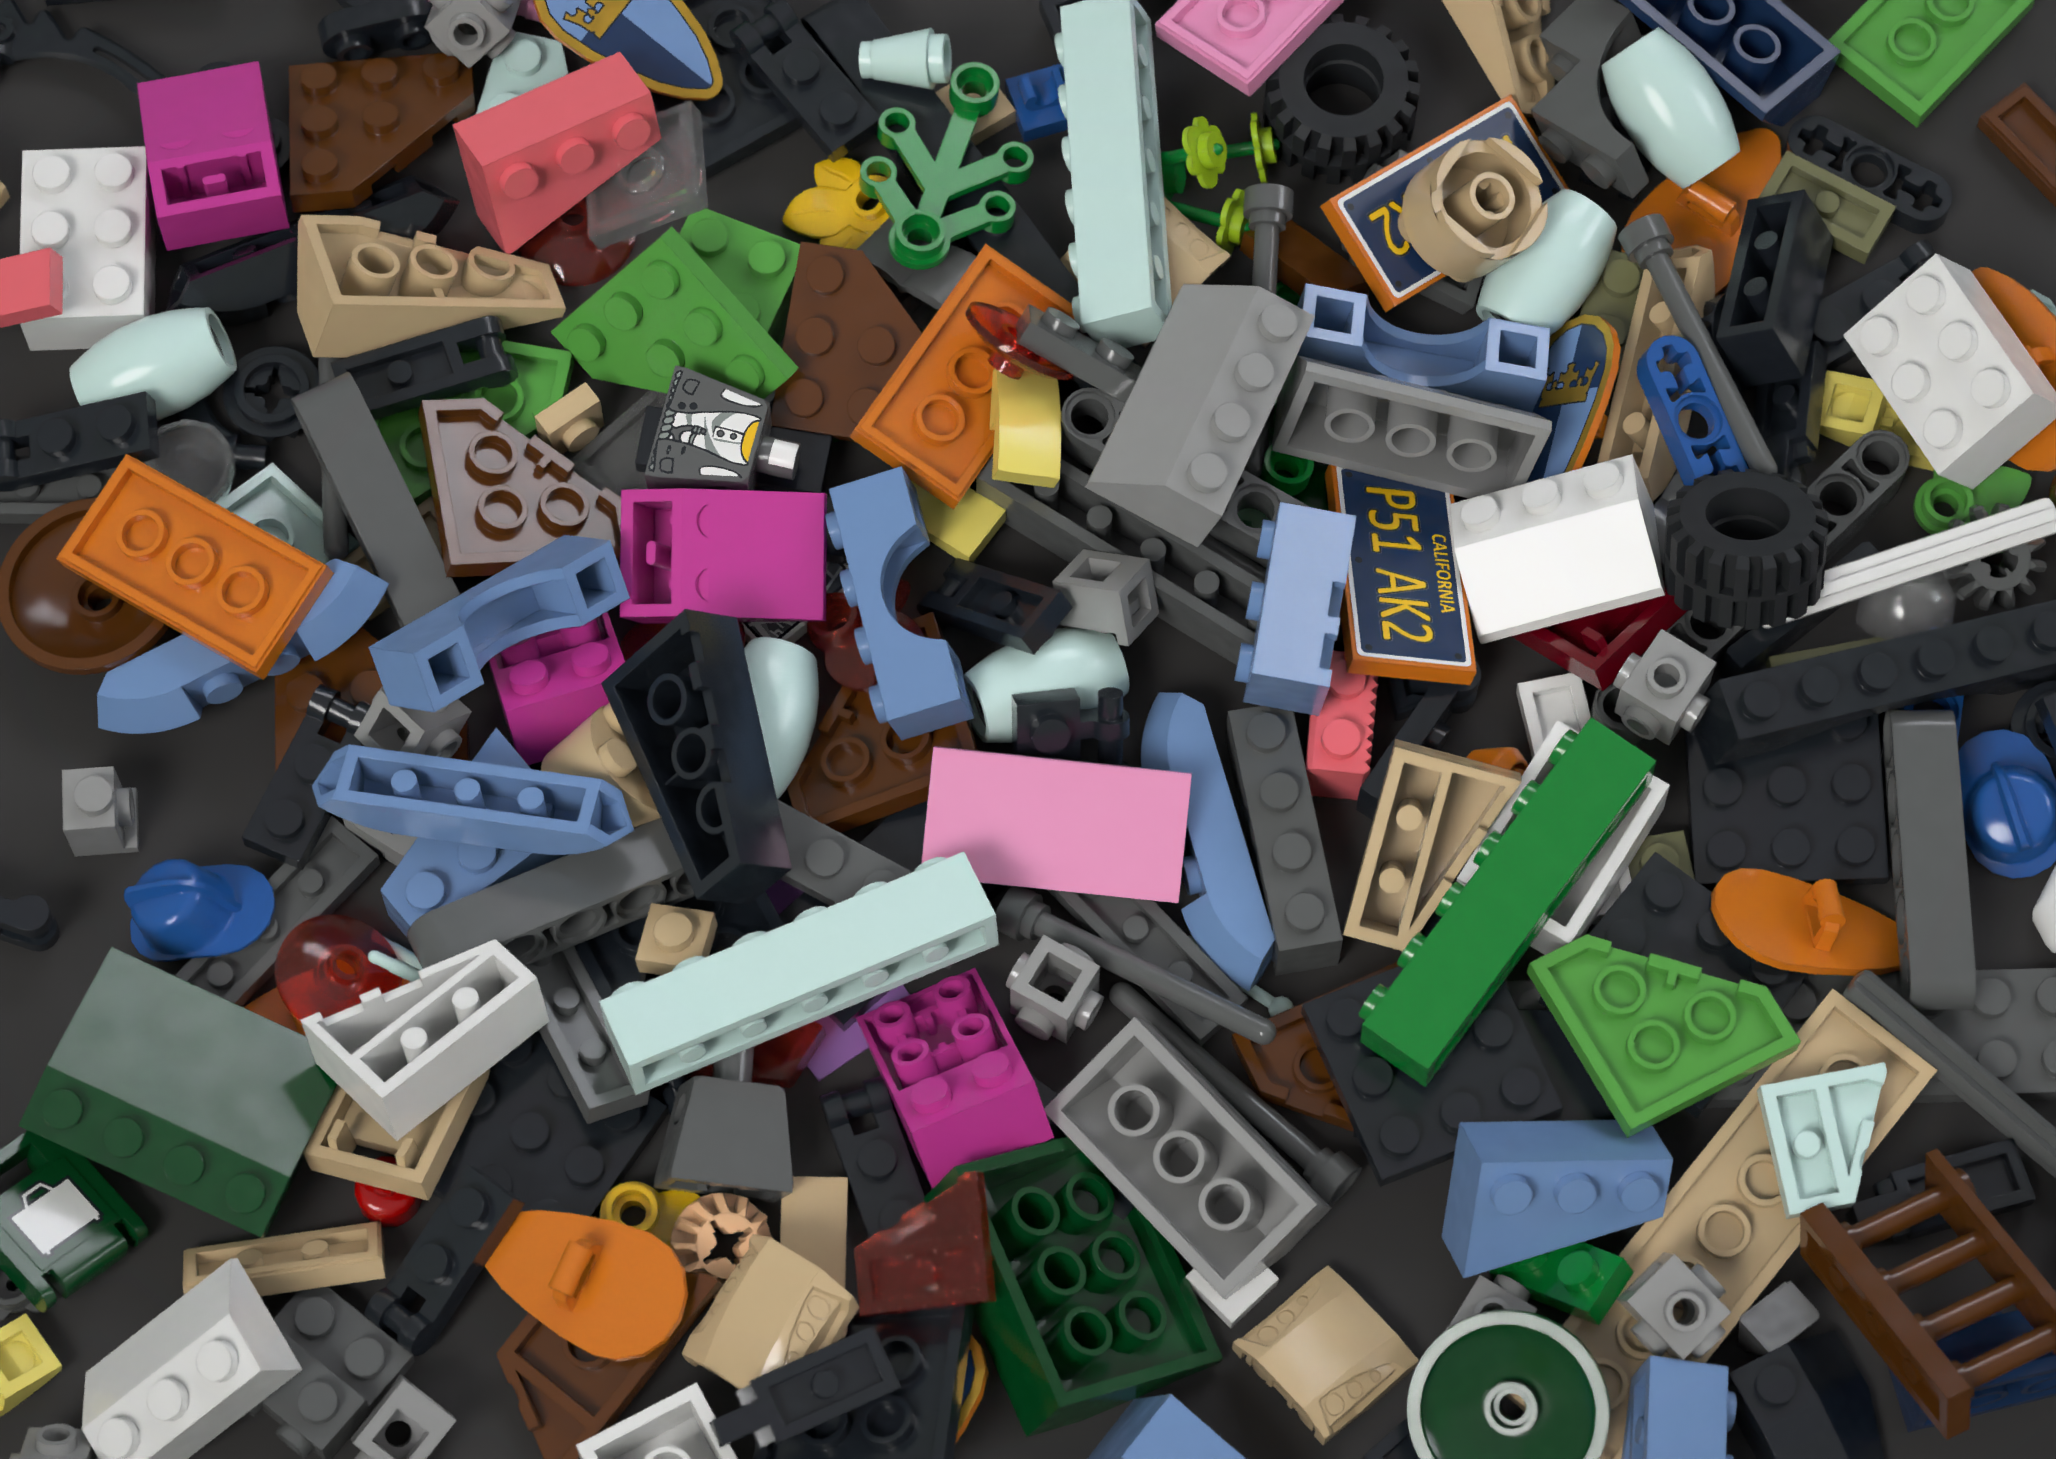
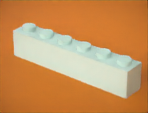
M1083 0L1060 7L1062 32L1055 35L1056 52L1064 68L1065 84L1059 85L1058 97L1062 112L1068 122V136L1062 138L1061 145L1066 166L1071 172L1072 189H1068L1065 192V204L1075 229V242L1069 244L1068 253L1072 270L1078 278L1079 296H1075L1072 299V311L1074 320L1080 326L1079 331L1081 333H1088L1098 343L1102 338H1108L1124 348L1155 341L1172 307L1151 19L1137 0Z
M965 852L949 858L935 857L920 864L913 873L888 883L880 881L868 884L861 888L852 898L827 908L824 906L810 908L799 914L793 922L769 932L756 931L738 939L732 947L708 957L695 956L688 958L676 965L671 972L647 982H630L619 987L610 997L599 1001L606 1031L634 1093L638 1095L999 945L996 914Z

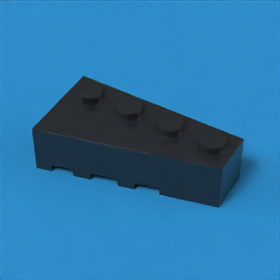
M684 609L607 677L601 685L696 898L750 905L792 869L739 624L737 617Z

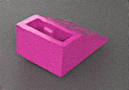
M259 61L137 83L154 205L167 251L290 228Z
M687 488L621 490L620 570L630 598L620 604V617L643 624L670 623L684 609L737 617L738 622L826 621L827 524L825 514H827V494Z
M608 611L583 626L558 629L525 639L506 648L488 661L514 748L528 765L543 761L547 753L590 715L609 703L601 683L618 669L625 660Z
M976 968L956 976L947 977L935 985L897 1001L885 1003L878 1009L856 1017L909 1141L932 1189L957 1165L1037 1145L1054 1138L1034 1079Z

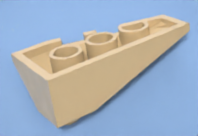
M1442 0L1500 99L1502 100L1511 94L1524 117L1534 118L1531 109L1554 87V77L1547 68L1549 57L1539 37L1542 33L1541 16L1550 13V0Z
M300 216L298 222L297 313L313 357L347 358L485 316L499 317L503 328L509 329L563 317L566 310L549 264L479 246L472 249L470 253L437 246L436 235L420 231L416 232L414 239H409L379 231L381 221L361 216Z

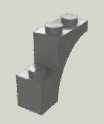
M1575 0L1539 35L1549 57L1547 68L1558 83L1531 109L1541 132L1538 140L1547 154L1557 162L1564 164L1568 160L1582 168L1588 178L1597 186L1603 189L1612 186L1633 199L1649 183V180L1633 143L1614 128V107L1608 95L1601 65L1642 38L1633 13L1614 0Z

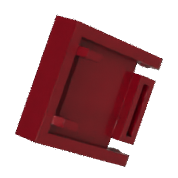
M1665 589V595L1511 637L1601 691H1604L1614 682L1621 667L1633 652L1641 656L1649 648L1661 629L1667 631L1688 610L1680 609L1674 603L1675 596L1668 595Z

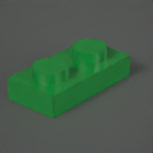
M1580 1242L1490 1270L1489 1273L1494 1279L1497 1275H1504L1517 1281L1530 1292V1298L1599 1326L1634 1271L1623 1257Z

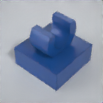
M1061 63L1005 79V92L1009 102L1016 110V122L1023 142L1068 130V122L1062 112L1058 97L1059 85L1065 84L1064 68Z

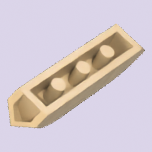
M1699 245L1673 249L1674 253L1670 258L1698 313L1703 318L1705 302L1715 299V272L1712 250ZM1644 269L1597 463L1633 454L1650 498L1654 502L1665 490L1677 468L1638 380L1637 364L1642 354L1658 338L1668 335L1683 337L1649 270ZM1662 359L1657 364L1660 372L1670 371L1674 377L1680 372V367L1677 363L1667 364ZM1688 389V390H1687L1686 392H1684L1682 395H1684V394H1686V393H1690L1691 390ZM1676 391L1670 397L1671 402H1675L1682 395H1679L1678 391ZM1683 410L1679 413V425L1685 434H1687L1692 410Z

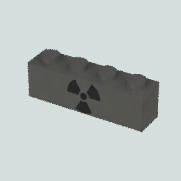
M1261 705L1228 711L1225 741L1250 859L1275 938L1272 954L1275 976L1338 965L1343 939L1294 712Z

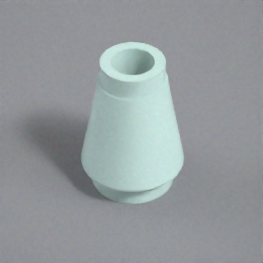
M927 28L874 39L873 41H862L860 43L859 70L862 78H873L874 80L932 90L935 88L936 83H949L952 56L948 34H935L933 28Z

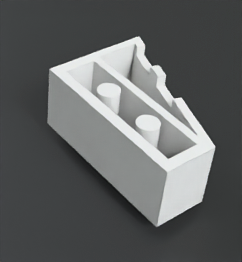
M496 939L419 970L420 979L381 994L378 987L359 995L360 1004L323 1018L321 1013L318 1012L301 1019L315 1063L396 1141L410 1132L550 1021L537 977Z

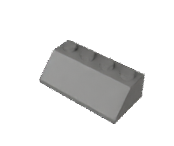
M1183 284L1085 488L1198 548L1222 517L1315 316L1260 286Z
M1297 355L1277 397L1272 451L1470 499L1525 484L1552 431V421L1538 414L1505 405L1494 404L1449 393L1444 390L1433 389Z
M1134 1017L1044 1108L1049 1118L1223 1299L1229 1298L1265 1269L1284 1257L1332 1209L1152 1023Z

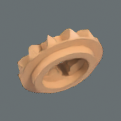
M713 1193L696 1199L682 1211L674 1225L670 1247L674 1250L686 1272L709 1274L724 1284L737 1266L736 1264L740 1262L749 1250V1239L753 1234L773 1237L767 1224L768 1216L759 1211L749 1202L748 1198L730 1193ZM713 1228H718L722 1234L743 1231L744 1234L738 1237L739 1241L732 1247L736 1257L734 1259L736 1264H732L726 1257L703 1261L704 1258L711 1254L710 1250L717 1244L716 1238L713 1235L715 1232Z

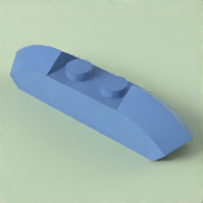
M338 559L325 563L334 573L267 675L276 676L284 674L295 668L301 658L310 654L314 661H317L345 643L371 616L385 594L389 583L355 564ZM182 634L106 673L97 693L98 728L128 734L156 733L175 729L201 719L203 707L209 704L225 703L236 698L242 692L243 687L260 678Z
M1159 692L1149 711L1143 731L1141 768L1192 773L1185 837L1187 856L1183 857L1182 878L1188 895L1199 893L1200 897L1182 908L1181 911L1187 927L1199 948L1230 980L1245 990L1250 991L1260 981L1272 961L1275 938L1204 704L1183 693Z
M348 744L333 753L312 785L318 807L350 822L375 830L405 836L535 854L570 855L604 848L634 831L622 791L599 778Z

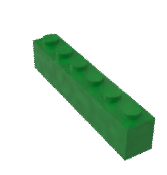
M1592 717L1579 734L1569 729L1563 735L1548 762L1554 765L1553 769L1541 784L1532 779L1525 786L1511 808V812L1517 816L1503 835L1494 830L1487 837L1473 860V863L1479 866L1466 886L1456 881L1449 888L1435 910V914L1441 917L1428 937L1418 932L1411 939L1397 961V965L1403 969L1389 989L1383 984H1379L1369 995L1358 1014L1360 1018L1365 1020L1362 1024L1361 1043L1424 1087L1428 1085L1652 781L1656 760Z

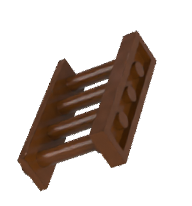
M1937 1148L1927 1152L1925 1156V1191L1856 1224L1839 1223L1823 1202L1800 1213V1255L1946 1440L1970 1429L1971 1398L1974 1397L1975 1388L2051 1351L2056 1355L2055 1290L1979 1200L1975 1187L1967 1173L1959 1167L1954 1169ZM1939 1213L1959 1236L1889 1271L1882 1267L1876 1269L1863 1253L1864 1249ZM1974 1259L1981 1263L1996 1282L1926 1317L1919 1313L1913 1315L1899 1297V1295ZM2012 1305L2017 1307L2034 1328L1963 1364L1957 1360L1950 1362L1936 1343Z

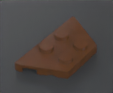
M686 1272L688 1299L682 1321L668 1341L645 1357L621 1362L595 1357L563 1339L528 1313L498 1350L496 1356L508 1383L513 1385L519 1399L518 1407L528 1430L533 1432L543 1458L580 1459L576 1445L612 1427L724 1284L709 1274Z

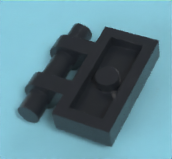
M1114 687L1100 689L1098 691V708L1080 710V698L1075 688L1012 694V754L1081 761L1080 739L1095 738L1098 740V760L1082 762L1129 766L1123 761V739L1129 736V713L1123 710V691Z

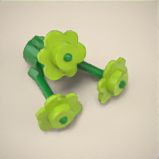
M1257 112L1251 113L1252 141L1226 145L1219 128L1216 125H1209L1205 117L1199 116L1193 119L1192 126L1185 127L1183 130L1182 149L1161 151L1164 197L1187 219L1219 227L1216 235V244L1230 255H1232L1234 246L1241 245L1243 233L1251 230L1249 228V220L1243 216L1244 190L1237 188L1232 198H1228L1225 201L1221 213L1171 201V198L1174 194H1181L1184 191L1186 183L1185 165L1191 175H1197V179L1203 188L1210 189L1216 186L1218 174L1224 172L1226 159L1255 155L1261 184L1268 183L1267 164L1277 163V150L1280 147V142L1278 139H1274L1272 126L1262 128Z

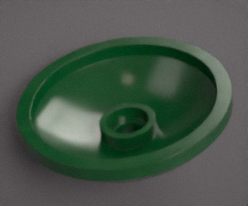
M1506 1309L1479 1313L1447 1329L1430 1345L1420 1359L1414 1371L1407 1398L1408 1428L1419 1459H1600L1610 1428L1611 1409L1607 1384L1597 1361L1589 1349L1579 1338L1559 1323L1547 1317L1521 1310ZM1507 1394L1521 1396L1526 1404L1525 1413L1518 1417L1507 1414L1502 1406L1503 1397Z

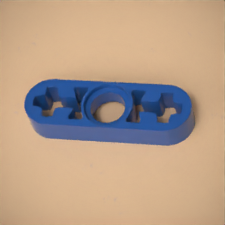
M1673 335L1663 336L1655 340L1638 361L1637 377L1683 484L1694 486V479L1703 475H1710L1712 472L1716 476L1718 471L1732 469L1734 472H1745L1748 466L1695 347L1684 338ZM1662 359L1667 364L1677 363L1680 367V372L1674 377L1670 371L1660 372L1657 364ZM1688 389L1691 390L1690 393H1686V394L1682 395V394H1683L1684 392H1686ZM1678 391L1679 395L1682 396L1675 402H1671L1670 397ZM1693 410L1700 413L1708 425L1707 437L1696 439L1686 435L1679 425L1678 417L1680 411ZM1712 446H1715L1717 449L1710 458L1707 453L1700 459L1695 458V456L1705 453Z

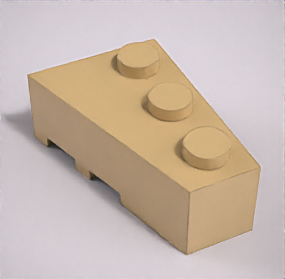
M1395 739L1344 924L1343 935L1403 951L1411 939L1422 930L1466 861L1481 843L1491 824L1522 782L1521 773Z

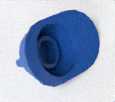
M2005 729L1982 732L1966 741L1958 751L1964 829L1967 844L1976 860L1993 874L2012 879L2033 877L2048 869L2056 861V781L2047 758L2035 748L2028 737Z
M167 859L154 864L142 874L136 885L127 887L124 890V901L130 908L132 916L130 922L131 941L139 954L154 962L216 957L241 951L258 940L267 929L276 907L274 889L265 876L255 869L244 865L198 866L185 859Z

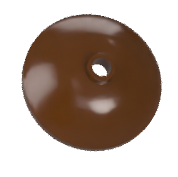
M96 498L69 502L35 520L13 543L0 568V621L5 632L21 653L41 667L63 674L90 675L110 671L147 652L169 628L166 624L65 568L56 559ZM112 599L107 607L95 611V607L100 601Z

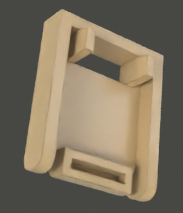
M490 1069L398 1141L337 1084L303 1152L310 1169L429 1201L487 1082ZM356 1145L395 1155L397 1165L352 1153Z

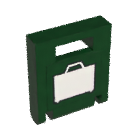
M27 1130L0 1149V1176L26 1158L27 1166L33 1172L0 1195V1268L40 1312H46L56 1304L57 1297L51 1286L44 1280L45 1277L49 1275L48 1281L66 1299L125 1257L128 1252L127 1242L136 1247L148 1238L149 1232L142 1219L85 1156Z

